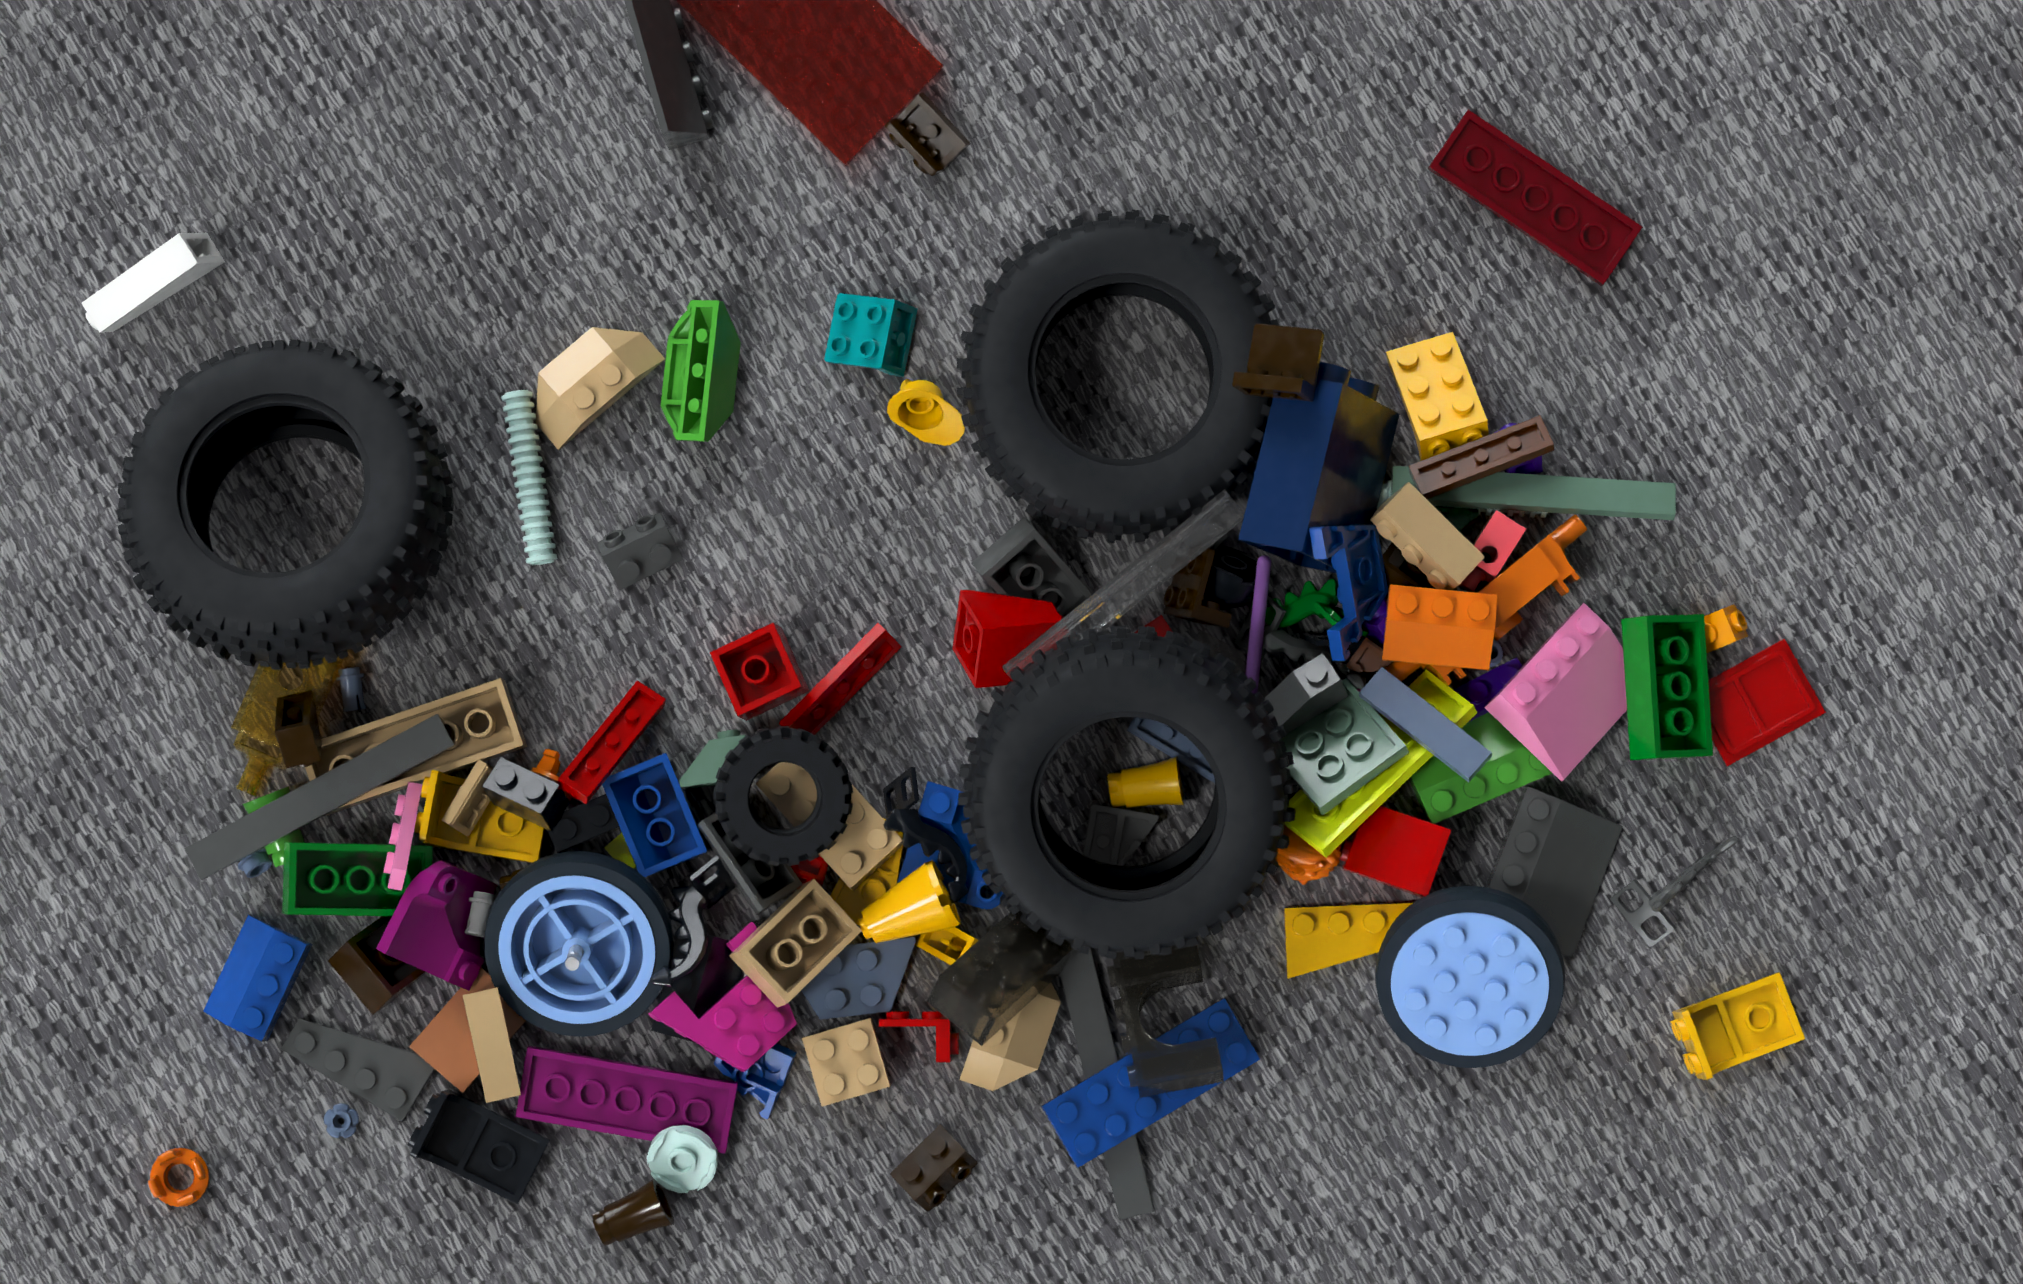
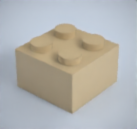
M872 1018L802 1038L822 1107L891 1086Z

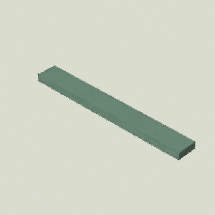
M1393 466L1391 496L1408 482L1416 488L1408 466ZM1497 472L1427 500L1436 506L1674 520L1676 515V483Z

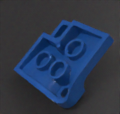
M927 781L918 811L922 822L938 828L951 836L965 856L967 864V881L965 885L969 892L958 902L981 909L997 907L1000 904V897L1004 894L1002 891L997 894L994 893L989 899L983 898L980 894L981 887L987 885L982 878V874L987 869L980 870L976 863L977 859L972 860L970 856V849L976 846V844L970 845L967 837L968 833H963L961 821L969 819L965 818L963 814V807L965 805H959L958 794L963 793V791ZM918 843L907 848L897 883L925 862L927 863L931 860L936 863L940 870L947 891V884L955 881V878L946 873V870L952 866L951 863H938V850L930 857H927L923 853L921 844Z

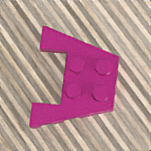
M753 922L748 923L726 943L732 952L757 929L756 925ZM747 975L699 1019L675 991L648 1013L654 1020L664 1023L674 1029V1032L684 1038L691 1039L704 1047L706 1051L742 1072L748 1070L797 1025L789 1003L777 1008Z

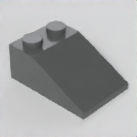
M1025 517L971 563L997 594L1052 602L1059 615H1062L1065 619L1066 631L1099 603Z

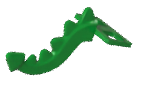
M1334 579L1328 580L1319 591L1312 581L1305 582L1300 597L1291 592L1285 595V607H1283L1279 598L1273 599L1286 611L1279 625L1281 628L1294 625L1313 614L1321 619L1326 618L1332 626L1344 618L1343 608L1336 607L1339 601L1337 597V582ZM1253 601L1247 605L1249 609H1251ZM1271 605L1269 608H1266L1265 622L1271 625L1276 615V610ZM1361 625L1362 636L1366 637L1369 632Z

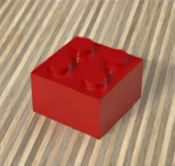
M775 623L762 627L710 652L737 716L746 721L810 691L782 627Z

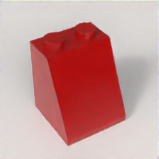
M960 590L952 649L975 688L1003 686L1013 681L1010 672L1016 666L1023 670L1027 664H1033L1031 656L1034 655V652L1041 649L1045 654L1051 648L1056 650V642L1066 633V623L1064 617L1059 615L1053 603L1049 601L973 590Z
M1380 806L1355 830L1352 842L1345 840L1341 849L1342 856L1339 860L1344 861L1343 870L1423 898L1429 894L1451 829Z

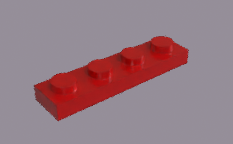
M877 623L789 711L779 724L794 729L800 728L815 735L902 646L886 629Z
M636 681L558 778L557 783L560 784L561 788L584 804H587L663 709L666 698Z

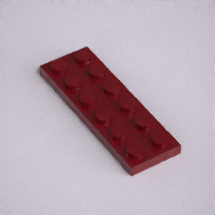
M1467 110L1428 167V170L1600 286H1603L1643 228L1470 110Z

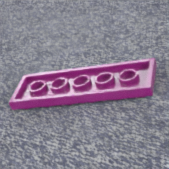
M528 1046L520 1087L521 1095L518 1099L515 1117L652 1141L660 1131L666 1128L688 1125L700 1129L707 1134L715 1144L717 1152L726 1154L738 1082Z

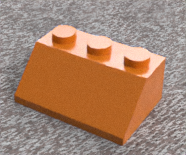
M1390 584L1382 660L1489 671L1498 595Z

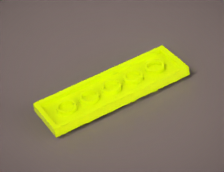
M1425 670L1408 686L1460 728L1477 714L1473 704L1452 688L1446 686L1428 670ZM1381 713L1379 715L1406 745L1409 751L1408 754L1324 815L1321 814L1301 789L1289 800V806L1287 807L1295 808V820L1285 822V825L1326 858L1433 756L1432 753Z

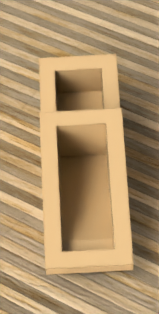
M498 987L463 995L486 1103L520 1096L521 1092Z

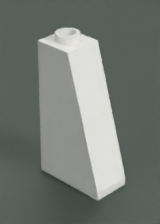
M178 233L83 301L82 305L87 311L86 318L90 325L100 333L114 332L225 263L208 233Z

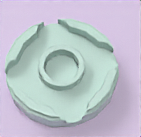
M688 1125L671 1126L660 1131L652 1140L647 1155V1164L649 1163L652 1177L665 1189L677 1193H688L689 1190L695 1189L698 1191L706 1187L714 1178L719 1161L717 1148L712 1139L700 1129Z

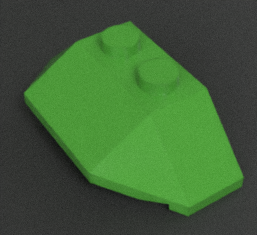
M691 300L687 306V311L679 318L668 336L661 408L674 431L675 439L679 441L708 442L733 413L741 342L723 301Z

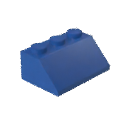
M667 753L613 774L602 784L637 870L644 878L707 853Z
M248 915L203 1012L261 1042L268 1041L313 944Z

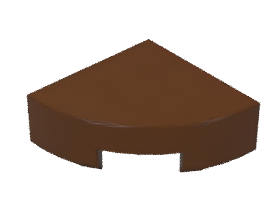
M1366 637L1346 667L1357 672H1375L1381 667H1387L1393 661H1383V647L1369 637Z

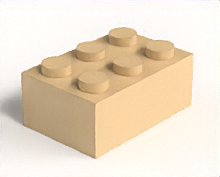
M812 879L797 889L729 956L778 1008L788 1004L862 930L815 879Z

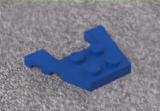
M1375 525L1317 526L1309 528L1314 559H1328L1331 557L1332 567L1337 572L1339 584L1337 597L1338 601L1342 604L1344 618L1327 630L1332 661H1345L1348 659L1350 651L1347 648L1350 643L1359 641L1363 634L1361 625L1365 620L1373 618L1388 593L1379 533Z

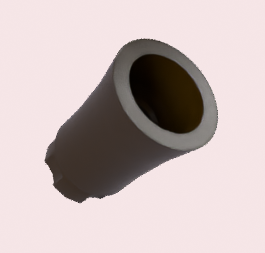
M652 1179L629 1195L604 1206V1210L592 1214L595 1230L605 1246L615 1241L622 1242L653 1229L674 1225L672 1210L662 1187L655 1179Z

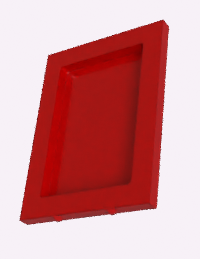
M1785 639L1708 680L1712 741L1726 767L1826 713L1815 694V690L1811 687L1798 664V659L1793 655Z

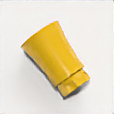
M1177 756L1154 764L1122 769L1121 773H1110L1107 776L1111 805L1114 808L1125 805L1127 808L1148 805H1184Z

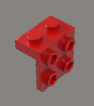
M909 1011L886 1012V1018L879 1019V1027L936 1026V1062H951L952 1055L959 1054V1033H952V1018H945L944 1011H923L922 1018H909Z

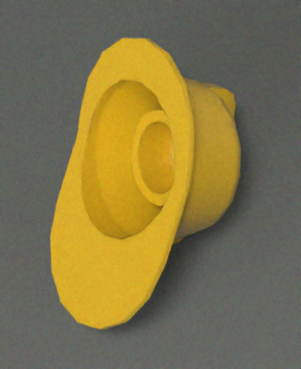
M905 379L901 383L899 392L893 395L888 402L887 413L890 419L923 442L947 446L959 441L964 434L965 427L961 418L962 414L944 400L940 388L933 382Z

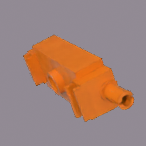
M1574 514L1477 592L1498 595L1494 631L1495 641H1498L1523 620L1517 611L1550 584L1562 597L1569 592V588L1563 580L1567 579L1572 584L1580 579L1564 555V549L1588 530L1577 515ZM1392 662L1385 668L1401 682L1419 667L1422 669L1426 668L1446 686L1452 683L1451 679L1447 676L1450 672H1452L1457 680L1466 676L1461 668Z

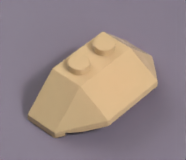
M591 327L538 372L537 426L554 446L560 450L666 359L643 332Z
M1005 945L959 1080L994 1091L1038 1070L1061 1003L1038 956Z

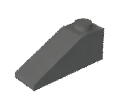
M1324 653L1291 672L1265 697V701L1269 699L1274 707V711L1268 714V717L1275 716L1278 723L1277 726L1283 725L1287 735L1342 701L1348 695L1340 677Z

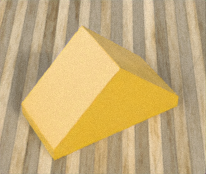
M954 927L920 934L915 945L963 972L980 940Z

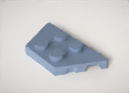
M915 937L880 943L868 942L847 945L801 990L819 1019L891 1011L916 943Z

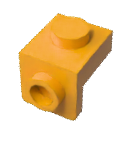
M1734 604L1704 616L1707 653L1748 637L1746 619Z

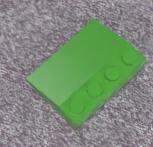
M1488 712L1468 722L1461 728L1492 752V757L1469 783L1434 755L1409 778V781L1427 822L1435 824L1550 775L1552 772Z

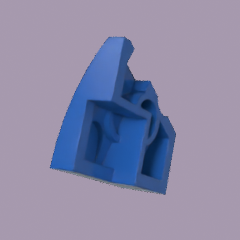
M776 1043L744 1072L718 1057L715 1058L714 1065L723 1075L728 1076L734 1082H738L737 1090L742 1096L749 1093L765 1105L759 1114L768 1120L789 1075L797 1052Z

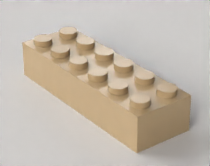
M499 678L321 739V761H316L314 764L305 767L309 781L436 714H439L455 744L454 747L326 814V816L406 789L408 782L421 784L424 777H430L432 770L450 774L474 766L478 759L485 762L526 748L527 744L506 681Z

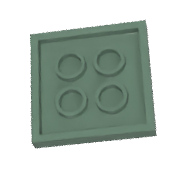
M1347 678L1342 683L1348 697L1279 740L1285 742L1286 752H1292L1294 764L1286 767L1290 769V777L1292 780H1296L1298 787L1322 815L1326 814L1409 753L1403 741L1375 709L1359 697V691Z

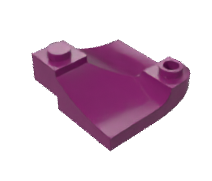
M439 860L421 871L409 884L376 949L469 991L485 960L480 956L481 937L465 934L472 904L469 902V897H473L474 891L494 894L497 884L446 861Z

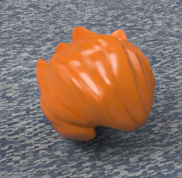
M1286 825L1284 826L1283 835L1288 836L1290 842L1288 848H1277L1278 853L1275 860L1280 868L1293 880L1299 881L1302 885H1305L1310 880L1328 877L1329 872L1334 871V867L1340 863L1339 858L1342 856L1340 852L1341 845L1326 858Z

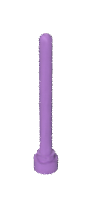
M1266 555L1260 556L1257 560L1245 675L1248 678L1251 677L1256 682V687L1252 691L1253 694L1258 692L1271 570V559Z

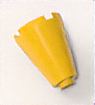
M933 860L925 862L861 911L863 918L859 919L858 923L866 939L873 938L875 943L954 928L961 924L955 903H951L949 892L943 883L944 878Z

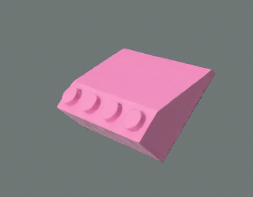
M1583 603L1558 627L1484 708L1562 782L1627 711L1623 648L1611 628Z

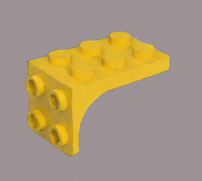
M1453 332L1386 352L1389 367L1415 435L1420 461L1489 435L1488 420Z
M432 770L430 777H424L421 790V798H426L424 812H418L415 822V833H419L420 841L433 847L533 863L540 859L545 828L508 812L490 801L471 834L466 836L442 821L443 816L456 797L458 789L466 779L450 776L438 770Z
M1780 972L1672 1012L1675 1020L1670 1021L1676 1040H1682L1687 1050V1053L1683 1054V1059L1690 1075L1695 1074L1698 1079L1703 1080L1713 1078L1714 1074L1805 1039Z

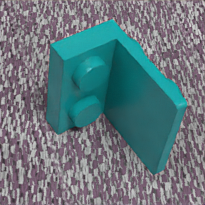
M839 293L836 298L824 360L834 364L874 368L890 375L904 377L918 308L895 299Z

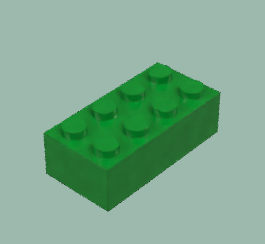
M1704 614L1651 615L1621 619L1630 761L1713 756Z
M284 842L282 913L287 915L392 916L412 880L421 871L432 865L433 846L411 845L407 871L401 891L388 888L390 874L383 873L387 852L394 853L396 845Z

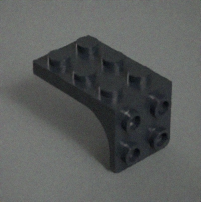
M450 1089L441 1091L440 1094H433L424 1110V1114L428 1115L424 1126H417L407 1146L412 1148L409 1156L439 1165L519 1204L550 1139Z

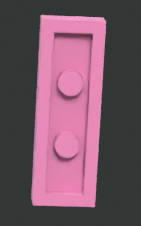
M408 782L406 794H398L394 815L401 816L400 824L393 823L389 844L396 846L394 853L387 852L383 872L390 874L388 888L402 891L422 790V784Z

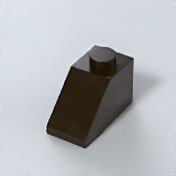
M312 690L277 698L274 732L286 768L294 766L308 767L316 761H321L322 740Z

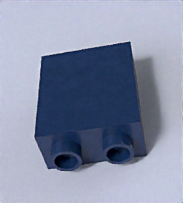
M1320 362L1313 402L1273 398L1238 540L1294 565L1337 574L1336 570L1332 567L1331 557L1328 559H1314L1309 528L1317 526L1373 525L1370 519L1377 510L1400 414L1376 402L1379 391L1378 385L1350 378L1351 371L1346 368Z

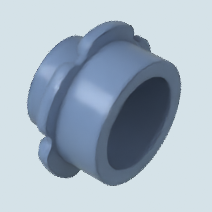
M261 849L243 858L238 864V869L244 871L248 878H253L267 871L271 867L272 862L268 857L266 849Z
M339 1103L334 1105L332 1110H327L324 1115V1124L327 1125L326 1131L330 1136L334 1138H339L340 1136L348 1138L356 1132L359 1116L354 1109L349 1108V1105ZM343 1118L344 1124L340 1125L338 1119Z

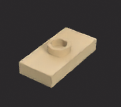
M478 759L467 779L458 789L457 795L443 816L442 821L466 836L471 834L491 801L482 786L493 770V767Z

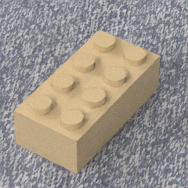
M779 762L756 783L758 788L794 827L802 824L814 810L817 800L815 783L811 775L804 768L796 764ZM852 784L851 803H853L851 814L848 815L846 820L847 827L843 834L840 833L834 840L836 843L829 850L826 848L820 852L819 855L847 886L854 891L903 846V839L895 831L884 828L885 819Z

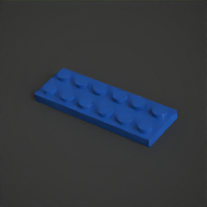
M1222 998L1041 1105L1076 1168H1079L1257 1062L1260 1058L1226 999Z

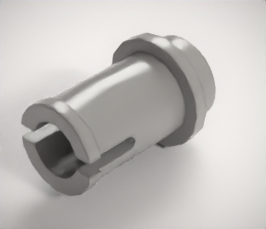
M474 891L473 897H469V902L472 904L465 934L485 938L486 923L494 904L495 895Z

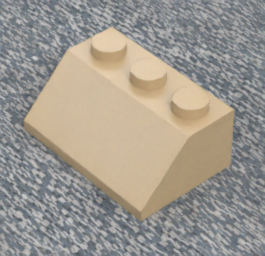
M1410 482L1406 483L1384 501L1370 519L1376 526L1379 534L1385 539L1391 540L1401 550L1403 557L1409 563L1416 565L1427 576L1429 583L1436 589H1455L1485 558Z

